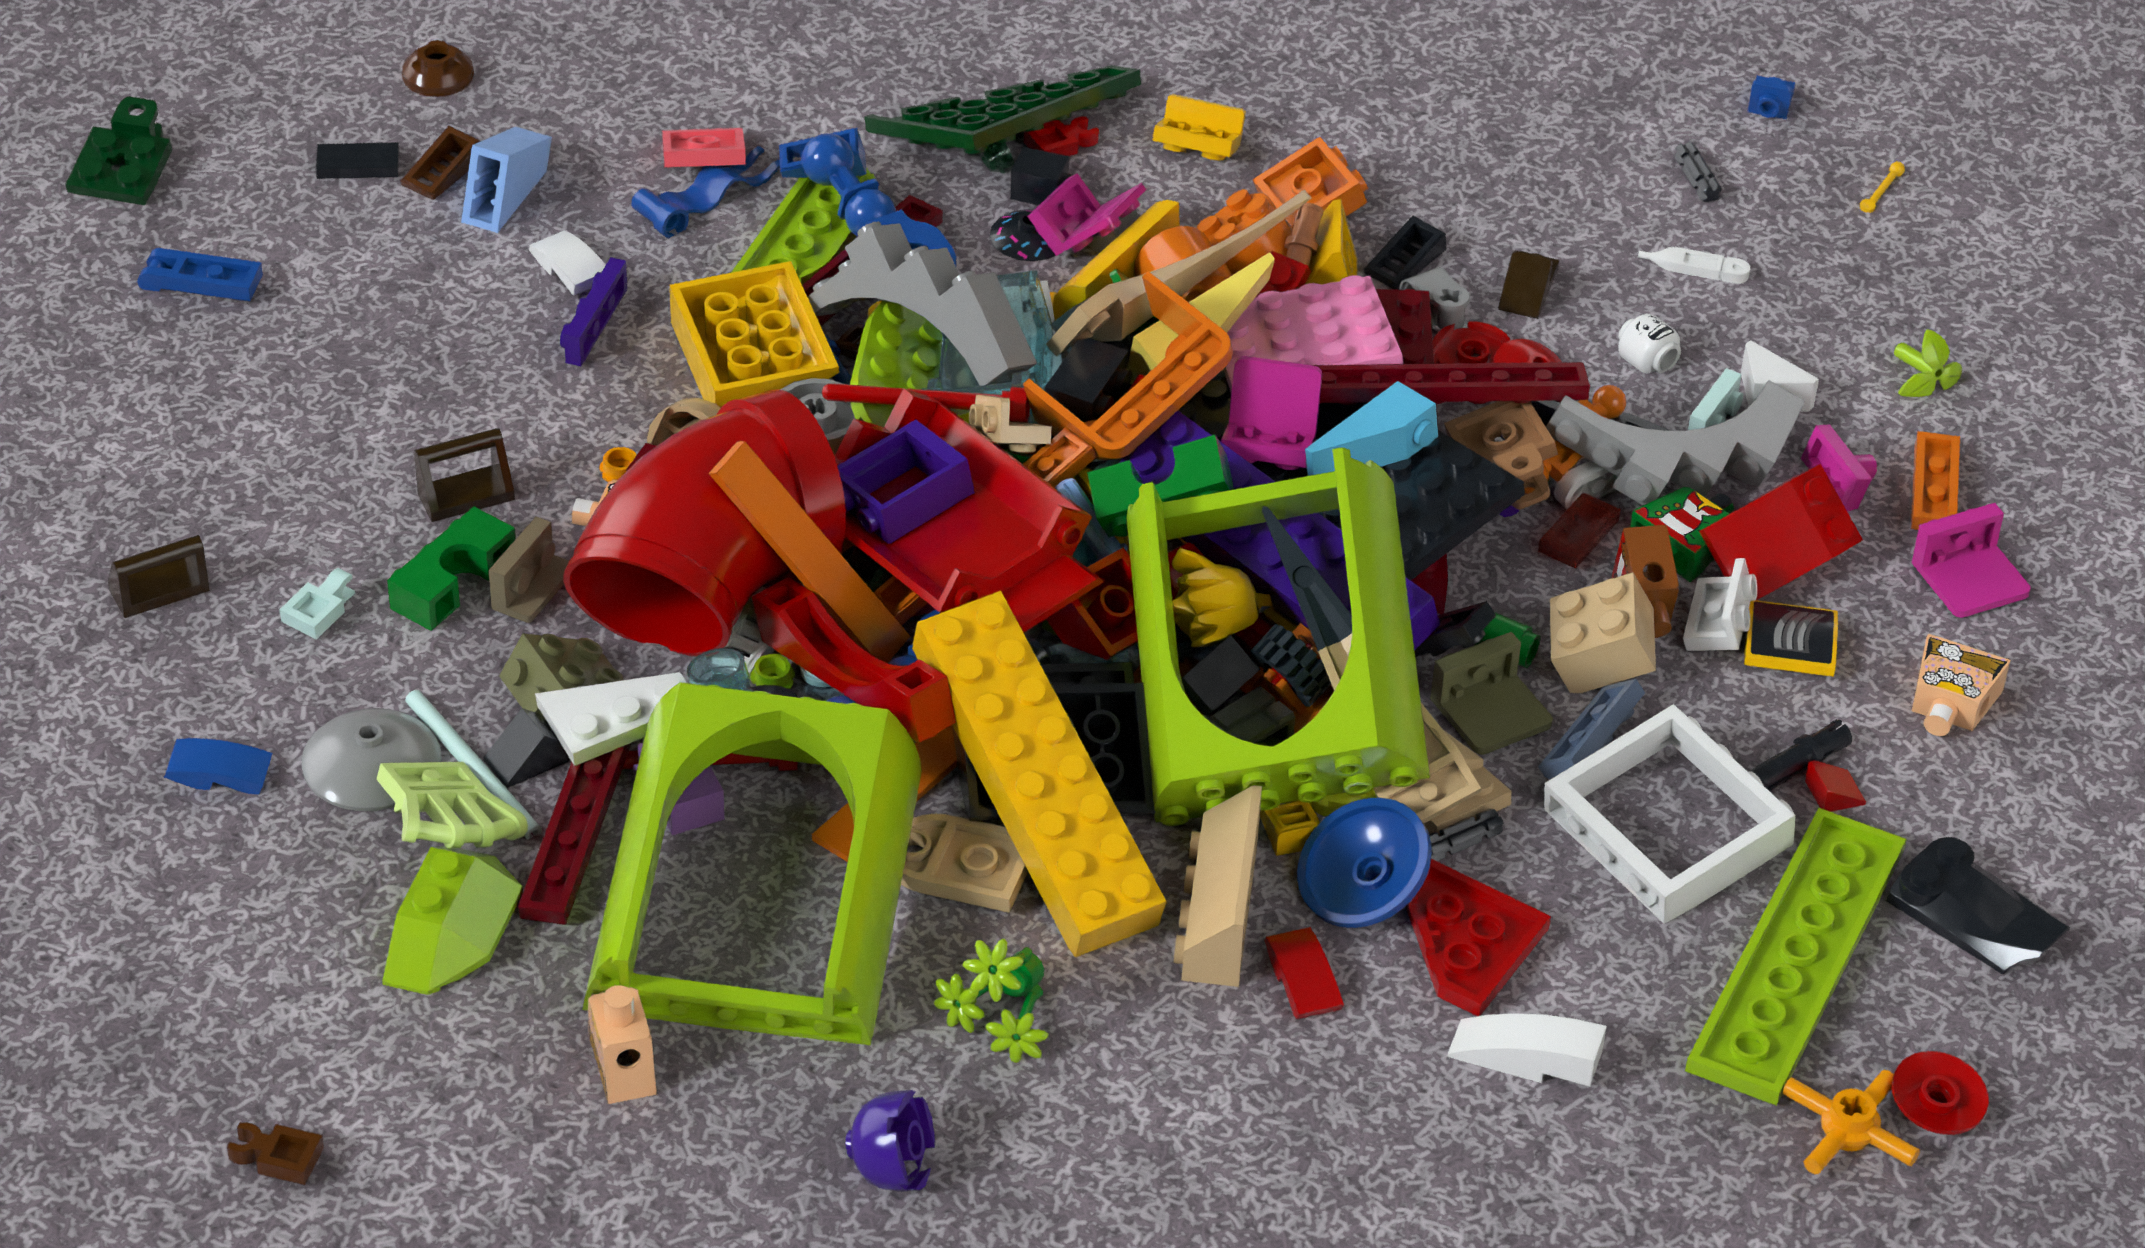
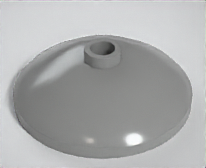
M366 708L342 714L321 726L306 743L302 753L301 766L307 785L324 801L348 810L378 811L395 807V801L377 781L381 763L441 762V749L433 731L419 719L396 710Z

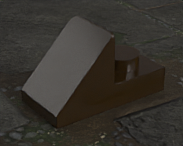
M1513 251L1498 310L1538 319L1557 274L1560 260L1537 253Z

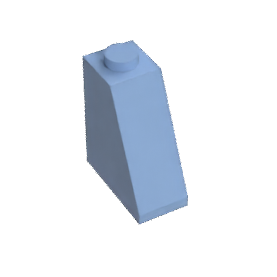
M515 126L472 145L461 222L498 233L546 173L552 137Z

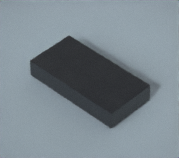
M399 142L317 144L316 178L398 177Z

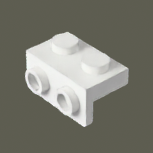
M1745 558L1735 559L1731 577L1697 579L1683 636L1686 651L1739 650L1743 631H1748L1750 628V601H1755L1757 598L1755 574H1749Z

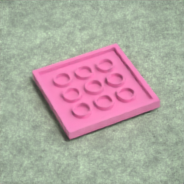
M1354 275L1345 277L1339 282L1323 285L1310 283L1296 290L1280 293L1267 291L1255 297L1227 332L1231 341L1233 355L1231 361L1223 370L1232 393L1234 364L1240 356L1305 365L1403 364V357L1371 277Z

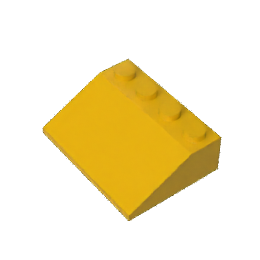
M791 261L669 285L671 324L704 400L715 403L721 408L724 404L734 399L769 390H780L796 381L811 378L830 379L839 373V365Z

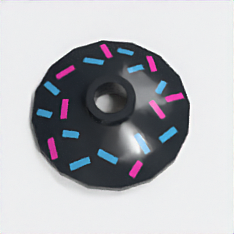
M1033 209L1012 211L999 217L991 226L990 239L992 244L1003 255L1016 260L1032 262L1047 260L1056 256L1027 217Z

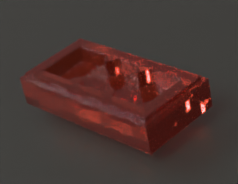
M1583 492L1539 540L1538 551L1576 569L1616 525L1620 518L1621 509Z

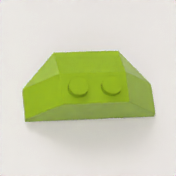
M430 847L396 914L382 985L430 995L440 991V987L460 980L491 960L523 894L522 885L496 856L462 848Z

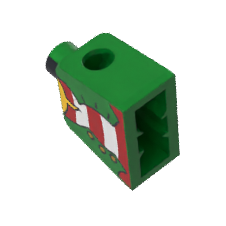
M1682 487L1633 510L1630 527L1667 525L1676 573L1687 581L1692 582L1714 560L1699 531L1735 511L1731 499L1725 494H1717L1708 500L1691 487Z

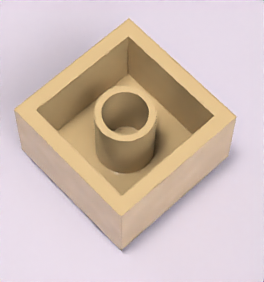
M1634 572L1550 598L1551 662L1570 693H1584L1656 671L1654 608Z

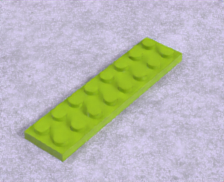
M1821 808L1817 809L1687 1058L1685 1072L1777 1106L1782 1096L1783 1088L1791 1078L1904 852L1906 838Z

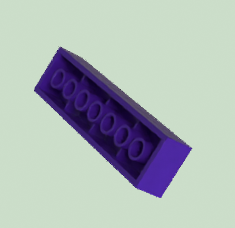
M1177 411L1119 463L1130 460L1140 475L1143 484L1153 482L1154 485H1157L1168 479L1174 470L1175 458L1172 447L1212 435ZM1220 442L1227 454L1234 489L1275 482ZM1319 513L1278 520L1352 615L1342 530ZM1266 522L1181 537L1185 542L1194 544L1213 563L1240 569L1250 578L1256 593L1270 594L1272 607L1296 625L1301 623L1309 629ZM1405 577L1415 650L1440 625L1433 597Z

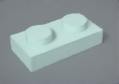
M1728 368L1724 370L1690 415L1688 430L1717 425L1725 422L1727 415L1734 417L1737 414L1743 400V393L1739 392L1742 374Z

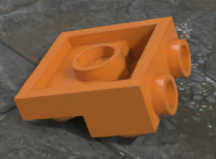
M1320 136L1252 179L1257 191L1268 195L1276 208L1303 190L1312 198L1306 203L1316 204L1323 208L1324 211L1333 200L1341 199L1346 216L1368 203L1364 192L1368 190V186L1361 174L1356 169L1350 172L1347 169L1348 163L1341 151L1336 146L1330 149ZM1297 210L1284 219L1292 231Z

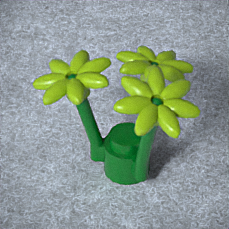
M1006 939L999 940L993 951L983 941H976V953L980 959H969L964 961L962 965L968 971L979 975L973 980L970 988L963 987L962 979L958 973L951 977L950 984L941 978L937 979L936 986L942 996L935 999V1007L940 1010H949L946 1017L948 1026L953 1027L960 1022L966 1032L972 1033L975 1030L973 1019L985 1017L984 1012L975 1005L978 997L988 991L995 1002L1001 999L1002 992L1009 996H1024L1025 1001L1018 1019L1009 1010L1003 1009L1001 1012L1003 1024L995 1022L986 1024V1030L998 1037L991 1043L990 1049L994 1052H1001L1009 1048L1010 1059L1014 1063L1021 1060L1023 1051L1030 1057L1041 1058L1042 1051L1035 1043L1046 1040L1048 1033L1043 1030L1030 1028L1034 1021V1015L1032 1014L1034 1005L1043 995V990L1038 985L1044 977L1042 961L1037 955L1032 953L1029 947H1024L1013 956L1005 958L1007 954Z

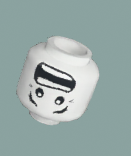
M1643 314L1635 319H1629L1619 331V355L1643 373L1655 371L1664 373L1672 368L1680 357L1681 348L1678 333L1653 314Z

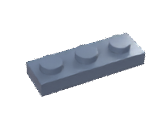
M1637 679L1602 687L1538 766L1544 777L1548 779L1554 778L1611 743L1614 731L1621 723L1628 720L1634 714V706L1645 694Z

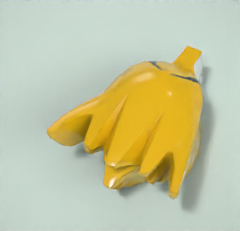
M1182 548L1177 551L1172 561V566L1183 575L1177 579V585H1179L1180 589L1175 599L1172 600L1174 622L1191 638V647L1213 646L1228 636L1251 626L1258 619L1260 613L1273 606L1270 594L1256 593L1250 578L1240 569L1214 564L1193 551Z

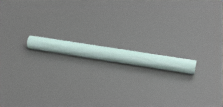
M411 691L406 696L405 702L433 731L458 762H464L490 793L525 816L528 823V831L524 837L528 840L541 834L542 827L421 691Z

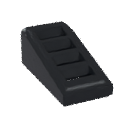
M1412 215L1364 268V274L1394 290H1399L1400 283L1403 280L1417 275L1447 250L1446 233ZM1414 242L1420 245L1422 248L1418 249L1415 246L1411 245V243ZM1404 250L1413 255L1414 257L1410 258L1405 254L1401 253V251ZM1394 258L1405 264V267L1403 268L1390 260ZM1384 266L1397 273V275L1394 277L1381 270V268Z

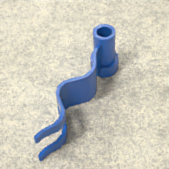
M757 146L746 156V165L703 166L694 183L685 191L664 192L656 196L650 190L643 188L634 194L631 205L634 210L653 223L654 229L666 238H670L676 234H672L669 231L675 229L678 234L686 230L689 222L688 214L707 213L718 206L727 189L734 182L744 181L753 187H758L768 182L780 169V160L772 162L763 172L754 177H743L740 174L750 168L765 151L762 147Z

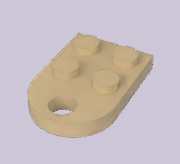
M926 814L913 818L908 846L917 845L923 847V849L918 852H907L901 885L915 892L1010 913L1028 874V870L1005 827L975 820L969 821L966 818L947 814Z

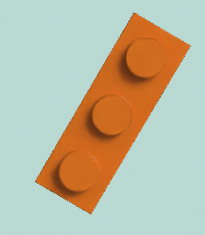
M1917 431L1914 450L1911 529L1918 530L1920 524L1957 514L1960 436Z

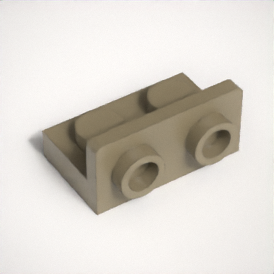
M535 517L489 569L491 607L493 610L530 623L564 585L563 574L569 560L554 555L555 544L552 542L551 522Z

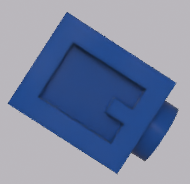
M1757 75L1751 88L1748 112L1760 114L1767 118L1787 119L1796 82L1785 81L1778 77Z

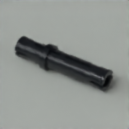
M1836 719L1811 735L1803 734L1794 739V745L1790 746V748L1769 758L1750 771L1760 778L1767 790L1771 791L1800 772L1807 770L1809 761L1823 762L1822 760L1826 759V757L1851 745V731L1846 724L1842 725V721Z

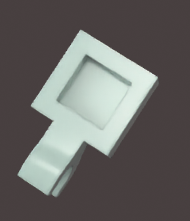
M336 568L319 587L307 582L279 609L281 622L317 640L345 612L344 603L355 594V590L346 586L353 579L352 574Z

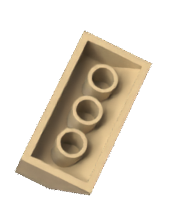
M1251 786L1204 812L1201 832L1192 831L1189 859L1197 861L1196 866L1187 865L1184 893L1192 895L1191 900L1181 901L1179 928L1187 930L1186 935L1176 936L1174 963L1183 964L1181 981L1239 987L1257 852L1262 786Z

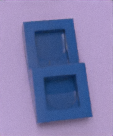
M201 738L177 739L164 778L194 789L210 790L213 782L243 793L259 795L273 753L223 740Z

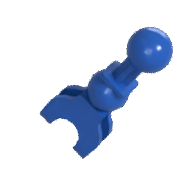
M826 133L815 136L806 144L802 153L804 172L813 182L819 185L834 186L841 195L838 216L842 220L845 219L848 229L858 237L857 231L872 222H880L881 225L900 223L912 250L921 246H927L929 250L947 248L956 266L955 251L938 228L925 222L910 219L902 209L896 211L892 199L878 190L879 182L876 179L862 183L852 172L854 165L853 151L845 139L835 134Z

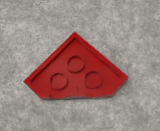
M1431 859L1429 871L1423 885L1414 898L1405 906L1437 997L1475 1016H1481L1549 930L1551 920L1550 915Z

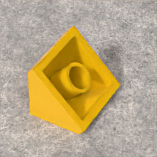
M1333 200L1321 217L1315 241L1319 246L1316 255L1311 257L1309 268L1312 272L1306 284L1317 283L1323 285L1339 282L1348 276H1357V255L1342 200Z

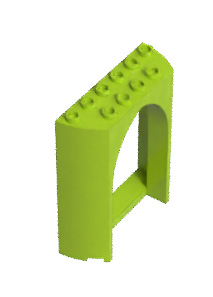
M1341 447L1332 449L1335 468L1333 472L1169 502H1162L1154 483L1150 482L1140 486L1139 498L1134 504H1129L1127 510V530L1142 683H1144L1153 800L1154 810H1156L1154 818L1156 822H1161L1167 826L1182 825L1191 818L1203 817L1204 812L1251 786H1262L1260 810H1271L1278 807L1280 803L1297 800L1312 803L1324 799L1326 795L1344 792L1351 795H1359L1369 792L1373 787L1385 785L1407 787L1415 784L1420 779L1430 778L1394 483L1390 476L1372 460L1364 464L1351 458L1349 449ZM1263 506L1268 507L1278 520L1339 509L1352 613L1351 647L1343 675L1334 693L1319 713L1288 739L1271 747L1236 738L1207 720L1194 707L1185 694L1178 663L1167 540L1266 522L1262 512Z
M679 682L672 687L656 704L647 725L586 989L583 1010L588 1011V998L592 995L605 993L610 987L621 985L638 990L647 1019L871 1045L922 772L917 748L902 723L888 709L867 707L857 703L844 704L820 701L811 697L797 698L774 695L764 691L751 692L728 689L718 685L705 686ZM730 753L823 765L837 781L848 801L852 812L854 831L824 982L823 998L633 973L669 816L688 785L707 767Z

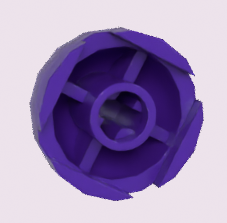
M893 1091L878 1095L861 1107L853 1121L852 1129L847 1132L845 1145L848 1157L854 1160L856 1168L866 1181L878 1188L899 1192L920 1191L927 1184L931 1168L921 1172L919 1170L925 1149L935 1148V1133L927 1102L923 1097L913 1098L916 1091ZM904 1161H915L917 1168L907 1176Z

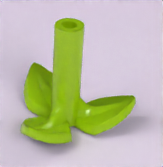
M1926 329L1922 342V353L1904 342L1899 343L1895 347L1894 355L1921 372L1910 377L1898 391L1900 396L1932 395L1937 380H1939L1941 387L1947 390L1960 379L1962 374L1960 363L1953 361L1944 366L1948 360L1950 350L1941 335Z

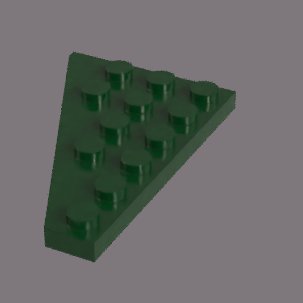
M1110 65L1089 71L1067 74L1068 82H1054L1044 85L1043 80H1037L1006 88L984 91L985 99H971L961 102L960 97H953L923 105L901 108L902 116L888 118L870 114L864 117L865 127L869 133L908 139L910 144L929 142L935 143L938 149L958 147L964 148V152L968 154L981 153L988 150V145L992 143L1009 142L1016 139L1017 133L1040 130L1044 128L1045 122L1068 119L1072 117V112L1078 109H1093L1099 106V101L1126 96L1127 90L1142 85L1140 69Z

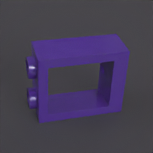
M917 420L912 421L838 465L846 513L849 512L858 519L868 533L874 532L887 544L894 542L975 493L968 459ZM915 466L929 476L884 504H881L870 495V493Z

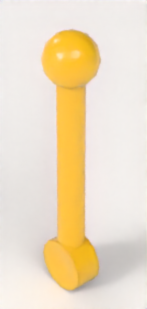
M1896 161L1890 165V173L1872 196L1860 202L1859 207L1863 212L1870 213L1875 211L1876 202L1893 180L1904 174L1905 166L1903 163Z

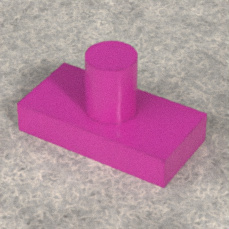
M1816 425L1801 456V460L1808 469L1821 463L1847 511L1858 509L1871 480L1877 472V463L1871 454L1853 455L1831 425Z

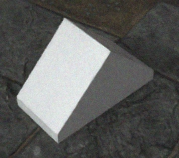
M1751 340L1745 344L1741 376L1748 407L1754 402L1767 381L1770 380L1805 401L1800 412L1810 411L1814 408L1819 381L1817 377Z

